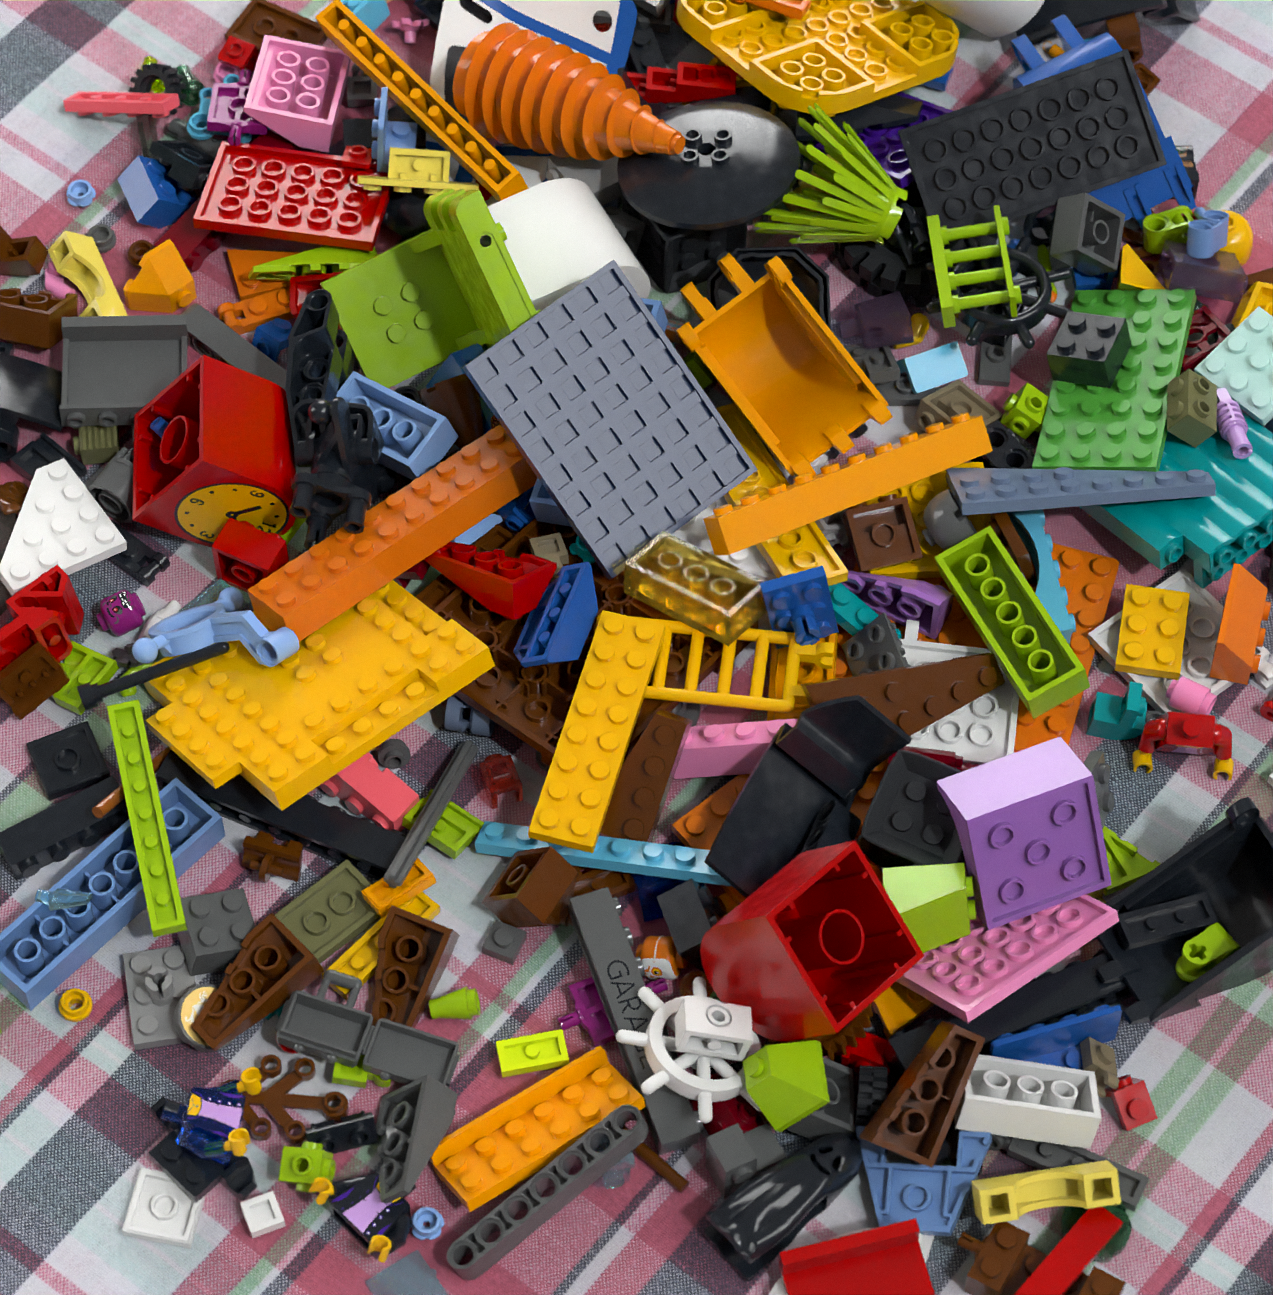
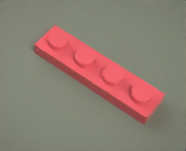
M78 91L63 100L65 112H77L79 116L102 113L103 116L108 117L119 113H127L128 117L152 114L153 118H162L168 116L171 110L180 106L178 94Z

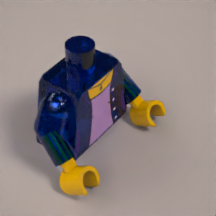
M249 1067L242 1072L241 1082L234 1080L217 1087L191 1088L185 1104L166 1099L160 1119L179 1124L176 1142L179 1146L190 1150L201 1160L211 1159L227 1166L232 1153L235 1156H243L247 1151L246 1145L251 1142L248 1130L240 1128L246 1100L243 1092L246 1091L250 1095L260 1093L262 1089L260 1071L256 1067Z

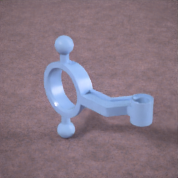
M227 587L220 592L217 601L178 612L153 625L148 630L150 638L143 637L138 639L133 644L132 654L138 662L150 663L157 657L159 649L162 656L173 657L202 649L213 643L240 640L260 665L264 664L268 667H274L298 652L299 640L296 634L287 627H281L276 631L269 632L251 610L238 611L243 605V595L237 588Z

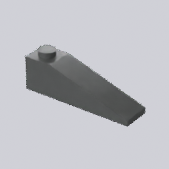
M428 1074L382 1096L376 1122V1133L382 1137V1144L377 1147L378 1156L383 1158V1166L379 1170L380 1201L384 1204L410 1193L454 1119L458 1094Z

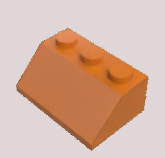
M1233 564L1209 677L1248 685L1250 673L1257 674L1261 655L1255 654L1256 646H1263L1266 629L1261 628L1260 625L1261 620L1268 621L1271 602L1265 601L1268 588L1240 564Z

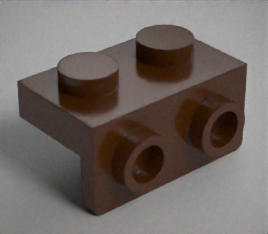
M38 641L0 671V697L10 705L14 715L21 720L36 710L39 705L53 694L60 691L70 679L61 662Z

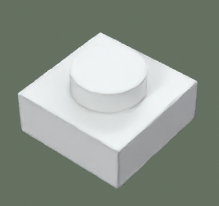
M273 1191L240 1203L252 1239L285 1227V1221Z

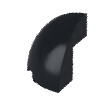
M393 186L382 222L406 239H411L430 230V225L423 210L425 201L429 198V194L424 193V188L412 187V192L407 193L393 191Z

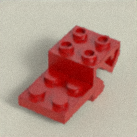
M56 565L5 601L13 621L0 629V671L38 641L59 661H62L71 654L73 645L68 635L80 634L85 613L69 576Z

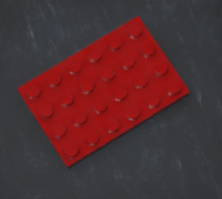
M222 141L194 214L193 225L194 228L373 251L393 186L382 185L380 191L365 190L363 189V184H357L358 175L388 177V172H377L376 160H373L370 169L341 166L342 156L244 143L236 146L235 142L233 146L228 141Z

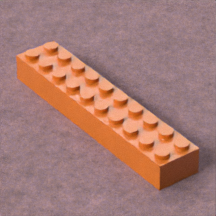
M498 425L366 511L363 532L352 534L345 531L344 527L339 528L335 533L320 543L315 544L309 550L249 588L247 592L255 615L260 622L272 631H276L281 627L291 629L300 642L533 487L537 476L504 428Z

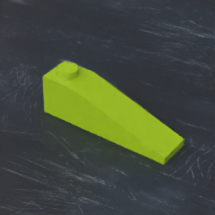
M325 245L253 266L249 272V279L290 281V277L344 272L377 256L375 245L373 251Z

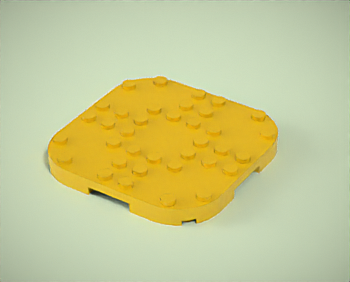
M678 0L676 9L677 19L683 31L687 32L760 92L776 102L780 108L809 113L808 106L815 109L814 103H816L828 117H833L837 113L852 110L944 76L955 63L959 45V30L955 23L945 13L922 1L812 0L811 7L801 20L787 18L781 13L769 9H761L755 4L746 1L737 3L735 0Z

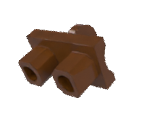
M259 831L255 837L246 835L243 841V867L259 871L258 877L260 882L267 883L271 875L298 882L302 869L303 844L301 842L290 840L286 842L285 846L275 844L274 838L269 833Z

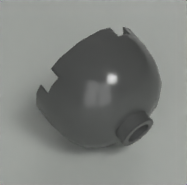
M949 489L937 494L924 509L923 520L926 528L922 530V533L931 547L937 544L946 551L977 533L966 515L962 516Z

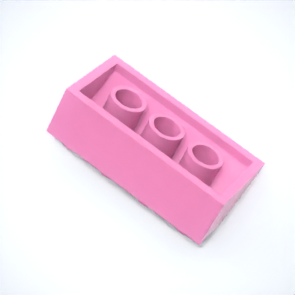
M777 719L690 727L674 779L751 774L780 727L787 723L793 728L798 719Z

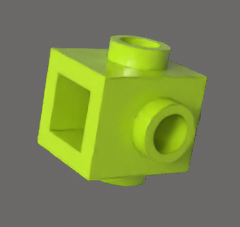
M1027 382L1015 394L1012 393L1004 402L1002 409L1005 412L1000 423L1024 439L1034 431L1040 432L1049 397Z
M302 1142V1148L283 1146L278 1180L296 1185L295 1191L309 1193L308 1190L317 1177H324L329 1181L333 1180L336 1171L333 1154L324 1151L323 1144L314 1142Z

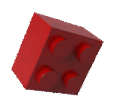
M231 517L211 546L217 580L245 592L289 562L287 544L281 536L273 532L266 533L255 528L254 525L247 521H238Z

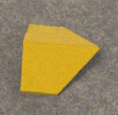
M1128 243L1124 245L1120 253L1117 290L1165 289Z

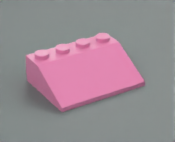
M265 35L243 112L299 147L329 152L347 84L351 59L342 50Z

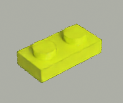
M563 1029L496 1041L502 1078L562 1067L569 1064Z

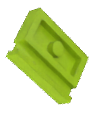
M433 789L403 817L402 825L411 830ZM450 801L427 842L455 860L474 841L484 822Z

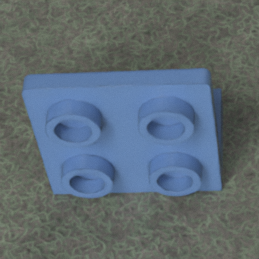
M382 87L381 98H375L374 116H379V118L372 121V137L377 138V141L372 142V159H377V172H388L390 147L416 149L417 123L388 121V87Z

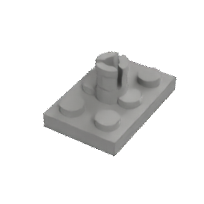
M181 945L123 954L135 1050L185 1043L175 1028L174 1011L184 993L196 987L195 976H190Z

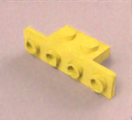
M390 147L388 177L358 175L357 184H363V189L380 191L382 185L394 186L393 191L407 193L412 192V187L424 188V193L435 194L446 188L453 189L454 192L459 189H464L465 192L479 190L478 183L449 181L450 151Z

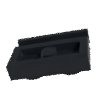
M44 432L40 434V438L37 441H31L10 458L11 466L30 482H32L36 469L63 458L78 477L87 475L86 466Z

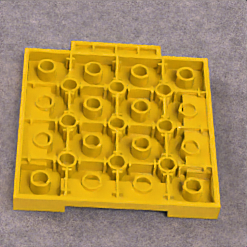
M392 580L300 641L298 652L274 667H268L264 664L260 665L240 640L228 641L230 649L225 654L145 682L144 685L147 692L164 707L145 721L152 733L215 789L240 774L283 811L493 668L495 664L489 647L455 620H444ZM264 625V627H265L269 632L272 631L270 628H268L266 625ZM179 656L165 657L160 661L155 662L151 666L160 664L162 662L171 660Z

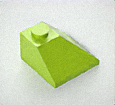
M817 1040L766 1045L742 1061L746 1090L775 1131H784L830 1102L821 1042Z

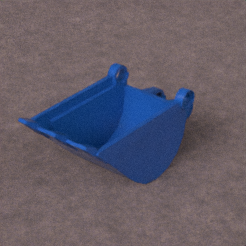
M1063 14L1051 20L1050 24H1054L1065 53L1045 62L1025 34L1010 41L1012 49L1025 73L1012 79L1013 90L1123 50L1107 32L1085 42L1066 15ZM1139 80L1167 165L1087 194L1124 213L1125 221L1134 217L1143 232V220L1146 216L1152 214V207L1172 197L1175 198L1179 206L1185 205L1191 210L1196 208V203L1191 190L1193 185L1170 135L1165 138Z

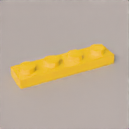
M423 891L398 907L430 921L440 913V906ZM388 913L327 970L332 969L361 979L364 985L375 974L379 948H377L378 936ZM330 983L329 986L347 1001L351 990Z

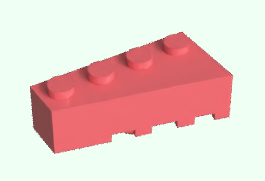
M369 752L320 785L321 789L328 796H337L343 800L352 813L356 815L362 814L375 822L377 826L389 831L393 829L401 832L405 828L402 825L403 817L420 801L419 795L388 768H384L382 771L379 770L378 763Z

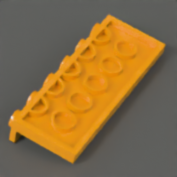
M598 1046L444 1137L430 1160L435 1173L471 1212L546 1167L619 1106L629 1104L641 1110L646 1107L643 1096L609 1063L605 1050Z

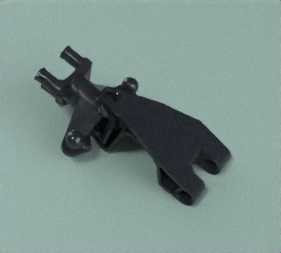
M324 289L314 290L306 296L288 337L289 347L285 384L296 465L298 467H311L310 473L300 472L294 475L291 487L294 493L289 510L290 514L296 518H306L308 529L304 546L308 550L311 548L312 542L315 541V544H318L325 539L326 531L331 526L333 520L343 513H346L343 524L345 531L352 534L363 532L366 511L369 510L371 504L376 502L377 485L373 465L378 463L384 446V440L370 407L365 404L349 403L342 397H336L338 390L353 372L355 355L347 334L338 329L339 313L332 295Z

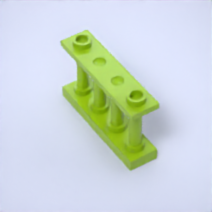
M999 205L993 206L995 221L950 229H947V226H940L939 215L926 216L944 328L956 326L955 314L960 313L962 309L1009 302L1011 317H1018L1016 304L1022 303L1020 285H1013L1005 235L1010 234L1008 217H1001ZM996 233L998 236L999 244L958 251L944 249V245L949 244V241ZM1001 256L1003 267L954 274V271L948 272L947 269L953 267L954 263ZM1002 279H1005L1007 290L959 298L958 295L951 294V291L957 290L956 287Z

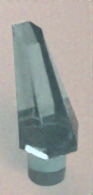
M39 888L35 896L36 902L49 905V911L86 905L92 899V893L57 888L54 892Z

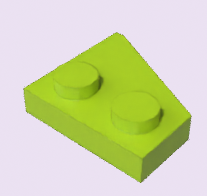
M71 640L73 645L71 654L65 658L64 663H61L70 681L60 691L53 694V698L56 704L82 715L85 708L77 686L88 682L91 685L107 683L117 672L119 666H117L116 660Z
M1106 826L1103 827L1102 831L1112 885L1101 889L1104 895L1107 896L1131 886L1161 863L1157 860H1154L1152 863L1137 853L1138 848L1128 841L1121 840L1115 832Z

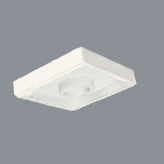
M140 1167L122 1228L123 1236L191 1249L206 1195L195 1203L164 1172Z

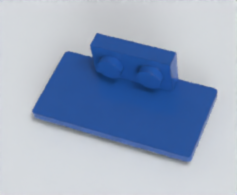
M1102 1005L1084 1015H1067L1053 1024L1046 1026L1045 1024L1033 1025L1022 1033L1015 1035L1012 1033L1002 1034L991 1042L988 1056L1083 1070L1080 1043L1087 1037H1091L1101 1043L1114 1040L1120 1023L1122 1009L1120 1005L1112 1007Z

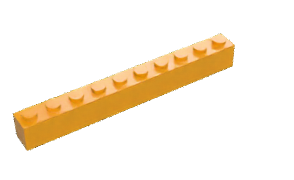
M334 0L315 17L326 36L381 89L382 87H388V95L442 148L450 151V155L496 200L501 201L529 189L520 172L340 0Z
M968 412L950 417L951 423L943 425V422L926 426V433L918 435L917 432L903 435L899 437L900 443L892 445L891 442L873 447L874 453L865 455V452H861L847 457L848 463L839 466V463L836 462L820 468L821 473L815 476L812 473H806L795 477V483L789 486L781 483L767 488L768 494L759 497L758 493L741 498V504L732 507L731 504H726L713 509L714 515L703 520L714 555L733 554L992 452L993 449L982 415L969 416Z

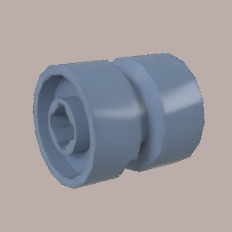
M453 694L448 698L445 711V729L465 732L469 728L472 734L492 736L496 722ZM467 708H471L470 716L466 715Z

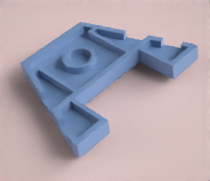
M856 1126V1133L862 1149V1158L870 1184L879 1227L916 1218L921 1235L951 1236L972 1189L971 1181L976 1179L991 1145V1133L959 1131L957 1165H934L933 1168L922 1164L886 1163L887 1149L859 1138V1135L866 1126Z

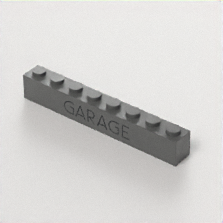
M608 887L570 898L568 913L615 1039L619 1030L646 1033L655 1013L638 997L639 989L646 987L642 978L645 976V970L640 957H634L631 946L634 943L628 926L623 927L619 916H622V909L618 898L611 896ZM666 1026L663 1028L662 1036H668ZM616 1039L632 1085L644 1098L646 1107L642 1109L658 1155L660 1156L697 1144L700 1131L703 1130V1123L699 1120L698 1111L692 1110L689 1098L679 1095L665 1084L649 1095L644 1094L641 1090L642 1083L655 1074L648 1064L644 1047L619 1043ZM666 1050L673 1061L678 1058L676 1052Z

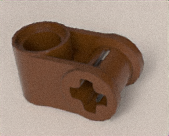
M1135 13L1105 20L1108 33L1116 40L1122 50L1128 49L1132 63L1140 60L1143 56V48L1140 39L1141 32Z

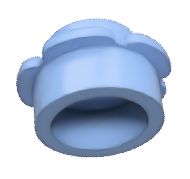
M80 179L70 183L66 196L70 205L86 207L92 203V199L96 196V191L88 181Z
M422 1207L411 1217L412 1233L416 1238L420 1240H425L426 1238L434 1240L441 1235V1228L444 1227V1218L434 1208ZM429 1222L430 1226L425 1227L424 1223Z

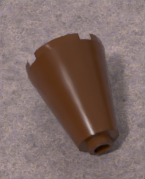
M466 373L434 384V387L423 388L417 391L425 407L448 419L459 436L454 444L460 449L485 434L480 394Z

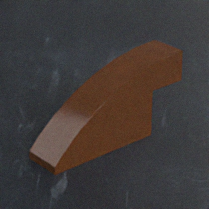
M0 225V275H40L48 255V249L37 236L12 239Z

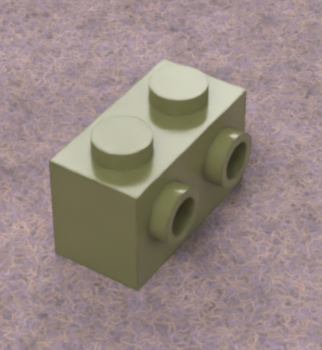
M1187 369L1180 376L1173 378L1167 387V431L1196 448L1217 432V386L1204 376H1200L1194 371Z

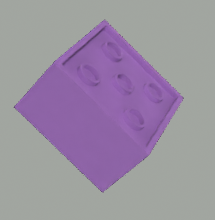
M1061 737L936 781L938 790L949 808L960 838L967 876L973 877L974 897H969V900L975 899L976 915L987 930L1112 885L1093 774Z

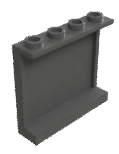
M186 315L62 317L61 405H59L62 427L134 425V415L188 369Z

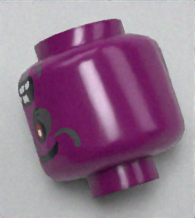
M123 589L100 601L101 612L96 614L104 631L110 629L114 635L122 636L143 624L142 616L146 615V611L136 592L131 594L128 590Z

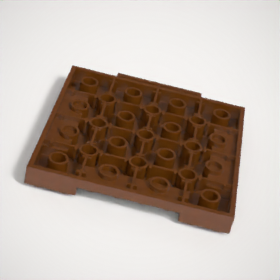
M536 518L516 536L496 524L474 544L477 552H493L494 549L505 550V556L520 558L522 553L532 554L529 539L560 532L569 556V563L563 564V566L583 563L581 557L571 554L569 550L570 545L576 543L578 536L572 527L539 522ZM645 554L609 580L596 561L590 564L592 566L598 605L597 616L602 613V610L633 617L758 629L759 619L659 556ZM441 573L416 598L444 620H455L489 647L495 664L493 668L454 693V695L542 753V762L550 767L593 640L596 618L578 660L524 668L513 653V650L530 612L524 614L519 619H506L503 615L488 610ZM672 633L664 687L684 689L692 635ZM704 637L698 685L712 671L716 674L719 673L723 638ZM737 640L735 657L752 641ZM652 672V675H651V678H650V681H649L648 686H651V684H652L653 672ZM643 699L623 763L654 715L660 710L671 712L680 702Z

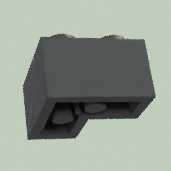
M736 1123L706 1138L705 1166L724 1200L744 1183L769 1170L786 1158L768 1123L746 1133H743L739 1124Z

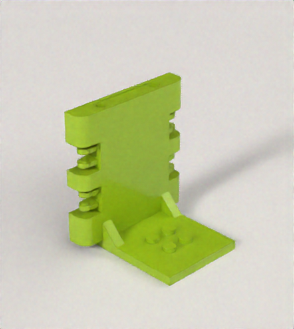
M446 188L431 195L425 201L423 209L430 225V230L320 283L322 289L329 291L332 295L339 313V325L342 331L347 334L355 358L365 377L390 388L445 361L451 353L476 343L480 345L486 344L487 348H490L541 311L540 309L536 311L504 243L507 240V235L499 222L495 224L480 190L465 192L464 189H459L454 192L453 189Z

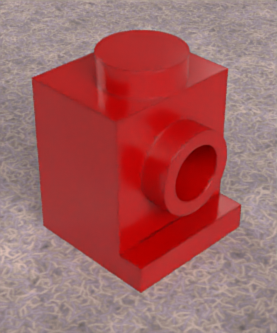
M865 1032V1038H855L857 1047L846 1046L847 1054L845 1056L842 1055L841 1065L853 1068L858 1074L860 1065L888 1067V1076L890 1075L891 1070L883 1058L888 1040Z

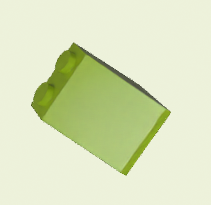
M965 863L883 868V887L923 953L971 934L970 920L977 919L975 899L969 900V897H974L973 877L966 876Z

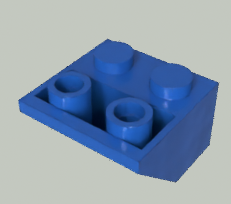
M140 155L132 161L117 180L137 223L159 229L172 225L197 201V194L194 191H186L177 186L178 181L168 176L171 167L161 164L155 158L150 159Z

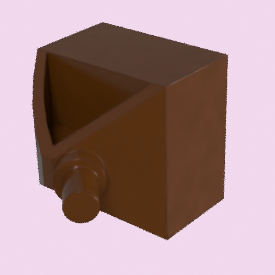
M552 846L517 851L481 903L500 921L516 928L556 925L573 926L568 913L570 898H573L578 871Z

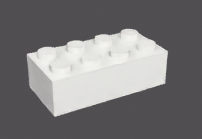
M979 1054L954 1115L955 1128L970 1132H990L991 1134L1003 1137L1091 1149L1101 1121L1095 1072Z

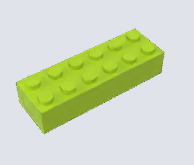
M991 526L986 527L934 557L941 577L954 594V597L989 651L994 654L998 665L1033 719L1090 687L1085 668Z

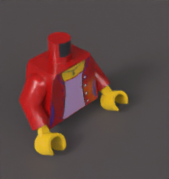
M1166 712L1145 724L1138 745L1139 749L1132 754L1134 772L1137 771L1138 766L1146 765V773H1150L1153 770L1152 753L1154 751L1209 756L1216 755L1213 778L1217 780L1219 772L1227 773L1229 775L1228 780H1231L1233 776L1234 761L1231 759L1232 733L1228 727L1218 724L1216 717L1213 715Z

